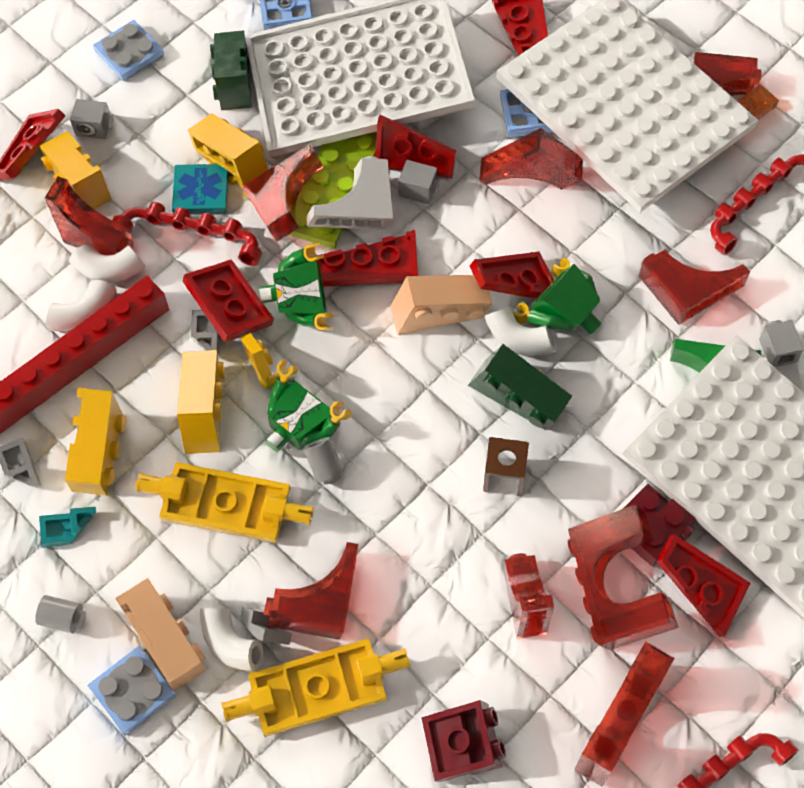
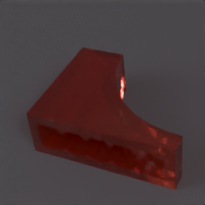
M695 52L693 63L730 96L752 95L754 86L760 83L761 69H757L758 58Z
M540 128L482 157L479 180L487 185L503 179L527 178L547 182L562 190L582 181L583 159L544 129Z
M311 144L241 186L276 242L299 229L295 218V206L298 195L306 182L324 167Z
M57 176L44 199L65 244L76 248L84 244H91L96 251L106 256L115 255L127 246L133 249L134 241L128 227L116 223L97 212L79 197L71 187L68 179Z
M664 249L656 255L652 253L643 259L638 277L674 321L680 325L744 287L750 271L744 264L724 271L694 269L677 261Z
M346 542L339 563L322 580L297 589L275 588L272 598L266 597L263 615L268 616L267 626L340 640L345 629L359 544Z
M525 553L511 555L509 559L504 560L503 571L516 639L547 635L554 603L552 595H547L543 588L535 555L527 556Z

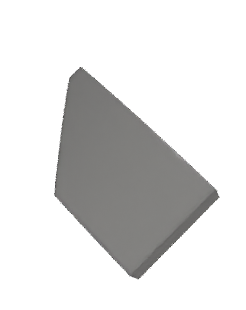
M192 310L191 338L205 351L217 350L218 353L220 335L202 310Z
M21 438L0 446V464L4 475L35 488L41 487L25 440Z
M242 607L241 619L253 636L263 642L290 645L292 632L274 626L275 613Z

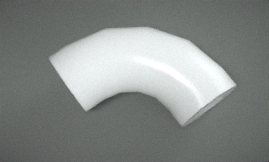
M84 244L76 249L69 259L70 263L87 278L102 280L108 283L125 281L146 267L129 246L115 255L106 256L96 251L91 244Z
M93 280L90 282L87 292L80 300L71 304L51 303L46 316L47 329L71 331L114 300L117 289L106 281Z
M511 307L485 315L487 325L496 341L506 345L515 353L531 357L547 355L556 351L552 334L546 325L538 328L523 327L516 321Z
M200 608L203 638L212 654L228 667L248 672L260 670L264 660L263 646L259 640L243 639L236 633L232 626L231 608Z

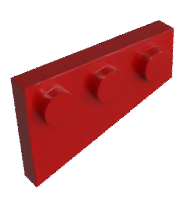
M60 109L28 115L0 159V181L12 180L19 175L22 167L65 118L66 115Z
M381 114L378 117L375 157L387 159L388 168L403 170L406 160L436 167L438 177L453 178L456 159L455 149Z
M540 251L474 259L469 265L482 290L538 299L554 281Z
M670 535L656 562L719 637H725L751 583L677 535Z

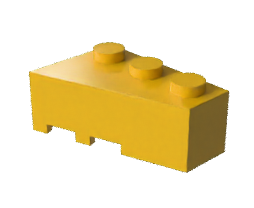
M212 113L187 130L195 151L209 164H218L226 169L229 175L227 177L228 182L232 185L238 183L243 188V196L248 200L273 183L262 153L264 148L257 138L248 136L242 129L235 128L227 120L221 119Z
M68 131L40 145L43 157L40 158L42 164L48 172L51 170L54 172L53 178L60 190L66 189L68 192L66 197L73 208L79 207L83 215L112 200L101 169L98 165L92 166L90 163L92 161L91 157L88 154L84 155L81 151V146Z
M217 350L182 353L177 418L185 454L220 452V420H222L220 399H223L224 396L223 383L220 382V379L225 378L224 362H219Z
M78 388L76 397L82 401L80 416L74 415L73 425H77L78 430L74 444L70 443L65 482L71 492L106 496L108 486H112L114 481V469L112 467L114 459H118L120 454V442L118 440L120 432L125 430L126 416L123 415L113 391Z

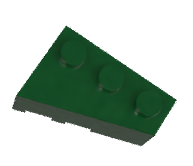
M245 31L214 33V44H210L211 58L214 60V64H211L212 77L216 85H213L214 100H219L221 111L252 108Z
M504 344L483 362L467 385L529 420L534 426L544 430L556 422L572 398L571 394Z

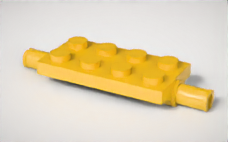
M179 462L175 463L173 472L169 476L166 475L165 478L140 472L137 477L140 481L136 480L135 484L137 492L141 491L160 495L163 499L159 515L162 521L277 543L281 524L285 520L310 526L312 522L310 517L313 518L314 513L313 506L288 502L291 490L290 484Z
M367 638L249 673L248 677L251 685L249 695L221 702L222 709H224L223 713L226 723L254 714L255 717H259L264 737H268L387 701L382 678H384L385 674L411 668L405 648L378 656V654L373 653L370 640Z

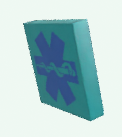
M218 164L175 165L172 197L173 214L178 207L187 209L191 214L226 213L228 171Z

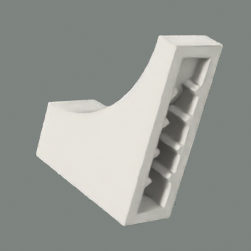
M375 156L361 158L354 169V182L351 191L335 202L313 205L306 216L307 227L386 230L393 220L388 160L378 159Z

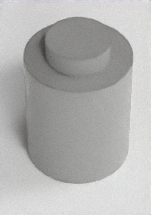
M330 437L314 441L303 448L317 482L323 481L327 485L341 478L340 473L344 469Z
M44 595L41 598L35 615L37 625L74 634L77 629H81L86 619V611H83L81 603Z

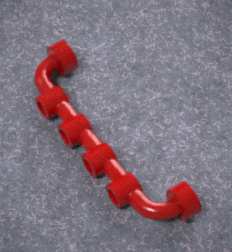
M804 154L794 155L786 161L780 157L777 158L770 166L771 174L766 176L760 172L751 183L754 188L750 191L744 187L740 188L733 197L735 203L731 207L724 202L717 208L715 212L717 218L711 224L710 233L716 242L715 249L725 256L733 250L738 242V238L729 231L723 234L721 232L722 227L733 223L740 212L751 208L758 197L769 193L776 182L780 179L784 180L789 176L793 168L798 165H804Z
M152 202L149 208H129L122 215H115L109 225L110 231L115 235L128 237L133 228L131 220L133 218H144L154 225L162 222L171 224L177 230L189 228L196 230L204 236H209L212 233L221 235L225 240L231 242L237 239L243 240L247 244L242 245L238 259L249 266L258 265L262 256V251L258 248L259 243L256 236L247 230L241 229L242 224L238 220L228 219L225 225L217 224L216 218L209 213H203L198 220L190 218L191 213L182 207L176 208L174 214L165 212V207L158 202Z
M758 733L747 740L740 735L727 746L731 753L722 760L717 754L712 756L702 766L706 771L703 775L696 779L693 774H690L677 787L708 788L713 783L721 780L736 765L749 758L761 746H768L774 750L771 758L779 767L791 760L799 752V749L791 740L784 743L776 735L770 733Z

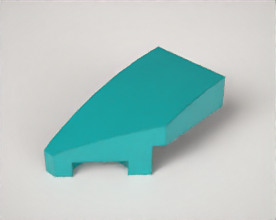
M96 506L71 508L70 513L39 516L41 548L72 544L95 516Z

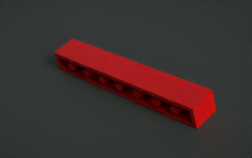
M148 275L0 381V434L170 310L164 292Z

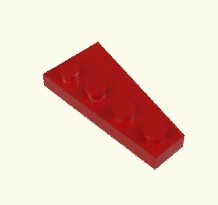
M492 0V5L517 56L548 36L542 0Z
M415 230L408 231L406 235L396 238L393 236L382 238L381 242L367 245V243L358 244L356 248L342 251L339 249L324 253V258L319 259L323 287L403 283L407 276H418Z

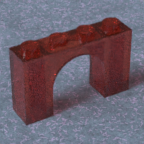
M632 505L568 529L570 539L567 541L568 548L572 556L576 558L578 567L575 568V574L579 584L583 585L584 588L583 604L586 612L591 615L593 626L590 627L596 644L607 650H612L679 628L671 599L660 592L633 602L619 604L614 603L605 590L604 573L610 560L623 550L653 540L645 511L636 505Z
M645 641L610 707L583 750L574 768L576 772L603 787L673 663L674 657Z

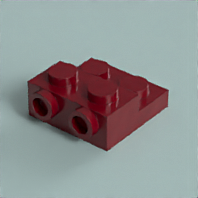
M647 484L608 523L607 528L653 567L657 563L656 561L669 536L675 534L686 541L695 530L692 525L696 518L673 498L668 501L652 486Z
M478 700L421 717L435 782H443L467 774L477 775L503 767L501 759L506 757V750L500 738L496 739L494 727L499 724L498 716L494 707H489L488 703Z

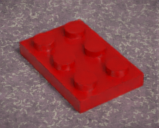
M232 259L184 274L183 284L224 342L273 325V316L261 302V299Z

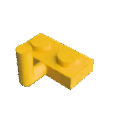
M251 333L240 336L248 360L255 369L261 386L265 389L273 387L276 378L280 377L278 372L271 373L269 365L273 364L268 349L264 348L260 339L256 341ZM291 367L285 369L286 373H289Z

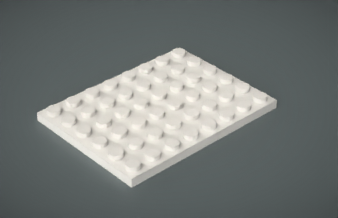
M384 0L245 35L269 158L376 132L380 114L404 125L476 107L446 0Z
M622 0L598 1L496 71V78L639 213L754 129L758 123L756 117Z
M736 335L622 454L671 499L673 498L694 516L695 520L804 618V392Z

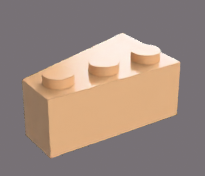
M474 275L407 276L390 307L397 335L483 318L493 302L490 291L480 289Z
M146 578L115 598L173 691L206 671L201 662L206 658L196 642L190 645L185 637L190 633L181 618L177 620L173 618L170 611L174 607L165 593L159 596L149 578Z

